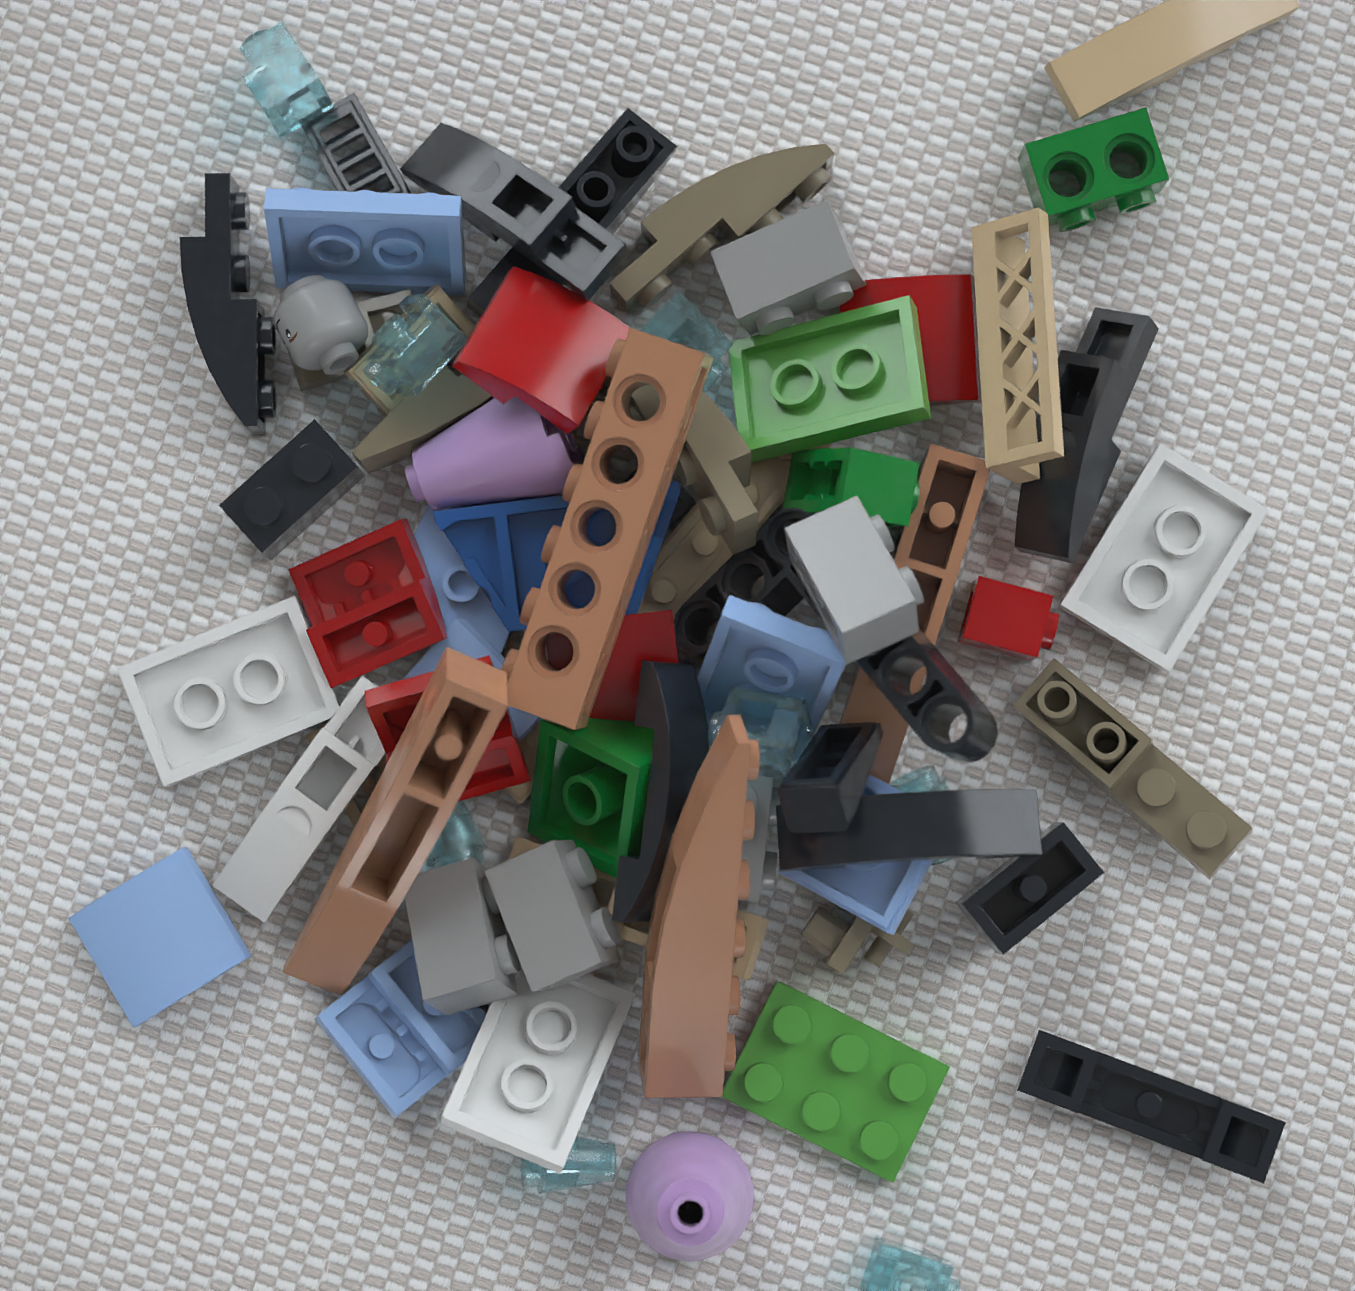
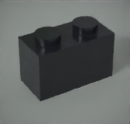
M314 419L219 506L259 551L273 560L364 478L365 475Z
M1054 822L1040 833L1041 856L1009 858L955 902L995 953L1004 955L1105 873L1064 822Z

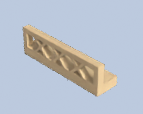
M1039 207L971 227L985 465L987 469L1016 484L1040 479L1039 462L1064 456L1048 213ZM1029 231L1030 248L1026 253L1025 240L1017 235ZM1030 276H1032V283L1028 280ZM1028 290L1033 293L1034 308L1031 313H1029ZM1034 336L1036 338V343L1032 341ZM1032 351L1037 354V370L1034 375ZM1036 412L1041 415L1042 442H1038Z

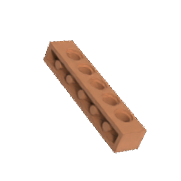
M631 327L626 340L618 338L615 341L605 369V375L612 378L604 403L600 401L594 403L586 421L584 438L591 440L584 463L583 465L575 463L565 482L562 499L570 503L562 527L553 525L542 550L541 562L548 564L541 588H531L521 611L520 624L526 625L527 629L519 651L512 648L507 654L501 669L507 672L508 706L574 730L587 726L713 361V357L708 354ZM652 385L660 397L659 409L652 418L645 421H637L630 411V398L638 388ZM630 447L638 458V470L630 481L618 484L609 474V459L616 450ZM600 509L610 511L617 524L614 538L604 546L594 544L587 533V524L590 517ZM582 570L593 579L595 594L587 606L578 608L569 601L566 594V585L574 573ZM558 632L569 638L574 649L571 663L563 670L551 666L545 656V646L548 639Z

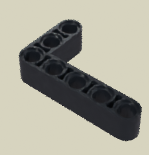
M793 507L782 509L773 515L757 531L755 546L731 556L680 607L674 618L677 644L686 652L705 659L711 641L707 643L708 629L715 621L718 620L719 622L729 595L746 602L762 604L772 612L784 617L799 602L805 599L820 617L790 561L785 534L786 527L813 515L803 509ZM764 575L763 588L759 595L752 599L751 591L757 579ZM920 628L919 632L855 660L922 742L932 750L955 760L970 763L979 761L987 756L995 746L998 730L997 722L992 713ZM925 667L926 679L924 685L919 691L911 694L910 682L912 676L917 670ZM965 713L967 721L965 732L959 739L951 742L949 737L950 726L956 717Z

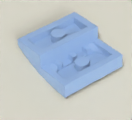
M187 846L140 872L68 918L133 1028L150 1020L187 995L206 986L252 956Z
M411 939L371 971L364 979L317 1015L315 1021L395 1119L467 1060L486 1014L478 1006L446 1016L424 1002Z

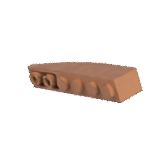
M931 443L924 453L917 475L920 487L917 507L910 516L909 527H901L892 559L898 570L908 566L919 584L924 602L916 606L918 627L935 646L990 470L986 468L985 460ZM858 664L839 724L863 722L881 724L883 736L870 774L889 784L909 725ZM925 667L917 670L912 676L910 682L911 694L921 689L926 674Z
M446 647L285 962L283 973L340 996L343 995L368 958L423 867L507 709V672Z
M741 715L726 716L696 775L672 835L656 890L645 949L638 1068L645 1098L723 1097L724 1072H734L736 1043L734 1033H728L729 1015L739 1014L741 992L739 977L732 976L733 958H743L745 951V926L743 919L737 918L738 899H748L750 891L748 860H741L743 840L753 839L755 829L754 804L752 800H746L747 781L758 779L760 767L757 739L748 738Z

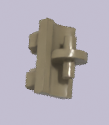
M819 906L801 932L802 936L817 951L826 956L824 963L842 975L870 932L877 937L863 958L879 968L893 947L908 957L915 948L914 944L901 936L914 915L909 910L906 911L895 934L892 935L856 915L847 924Z

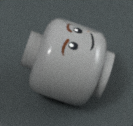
M312 275L294 282L280 295V304L274 313V324L291 359L298 367L314 371L323 369L325 374H336L346 370L358 360L359 355L357 351L363 346L368 337V325L353 295L345 284L338 280L325 279L322 275Z

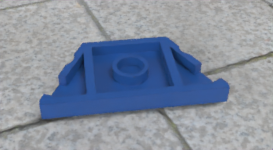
M672 481L670 483L625 615L638 614L681 493L680 481ZM562 495L433 511L434 521L440 530L444 532L464 562V566L490 601L492 608L508 632L527 629L526 625L520 624L521 611L531 588H541L548 564L541 562L546 538L553 525L562 527L570 503L563 500ZM600 509L592 514L587 524V533L594 544L604 546L616 534V520L610 511ZM582 570L574 573L566 585L567 597L574 606L578 608L587 606L595 594L593 579Z

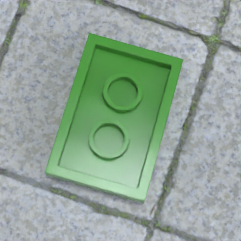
M910 295L796 324L770 335L758 334L728 342L737 431L751 450V463L931 419L917 307Z
M776 979L736 1060L735 1070L730 1073L723 1087V1098L894 1183L950 1066Z

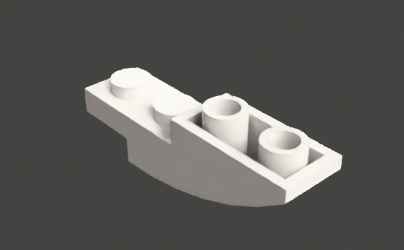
M363 676L355 684L326 726L321 728L212 885L264 923L386 755L365 704L364 691L377 686Z

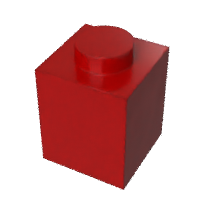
M978 576L972 583L957 642L1031 662L1038 658L1040 648L1050 651L1053 645L1060 614L1050 611L1054 595Z

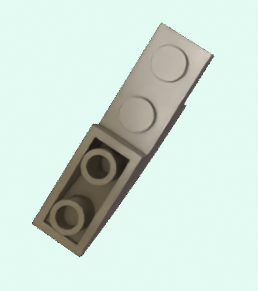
M827 144L792 147L762 154L722 169L672 197L641 221V235L651 247L610 282L611 295L627 313L639 303L645 309L649 308L673 286V282L668 278L686 261L692 267L699 265L711 254L710 251L715 250L720 245L721 241L716 237L719 232L722 231L733 242L784 219L780 212L797 197L803 203L815 197L832 179L827 171L832 167L834 152Z
M608 376L599 390L604 398L607 396L612 378ZM652 385L638 388L630 398L629 407L632 416L637 421H645L652 418L659 409L660 397ZM702 391L674 472L683 486L692 484L701 499L698 505L706 528L712 536L721 534L734 555L756 545L758 511L744 489L750 486L751 450L731 421L714 401Z
M1055 658L1012 705L1016 712L1099 789L1160 842L1162 840L1165 841L1208 879L1211 880L1252 833L1253 828L1155 747L1153 740Z

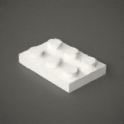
M1160 443L1156 446L1058 607L1164 673H1168L1173 668L1269 512V509Z
M296 596L116 668L163 787H170L324 724L337 711L341 704L335 689H331L307 635L306 629L310 627Z
M521 966V970L514 973L518 995L491 1002L442 1114L440 1124L561 1174L636 993L590 974L555 989L532 992Z

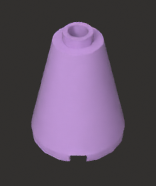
M514 396L505 404L496 398L490 400L412 450L413 464L405 466V474L417 502L427 500L433 510L563 495L565 482L572 466L575 463L583 465L585 457L582 447L576 448L572 432L566 434L518 397Z
M700 1132L671 1133L651 1143L635 1161L626 1186L628 1216L639 1237L656 1252L681 1261L708 1259L728 1249L745 1230L750 1220L754 1203L752 1179L741 1156L721 1138ZM688 1200L698 1202L703 1208L695 1214H685L678 1211V1207Z

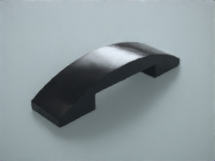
M642 660L634 726L655 729L641 851L640 855L619 856L612 921L621 923L651 922L655 894L672 835L696 775L710 750L705 706L692 664Z
M970 789L866 795L861 797L857 811L847 829L832 832L793 833L787 828L781 805H776L780 872L845 868V865L967 857H975L977 860L1042 855L1037 789Z
M1039 1030L1017 1091L1123 1129L1263 1184L1265 1183L1286 1122L1042 1030Z

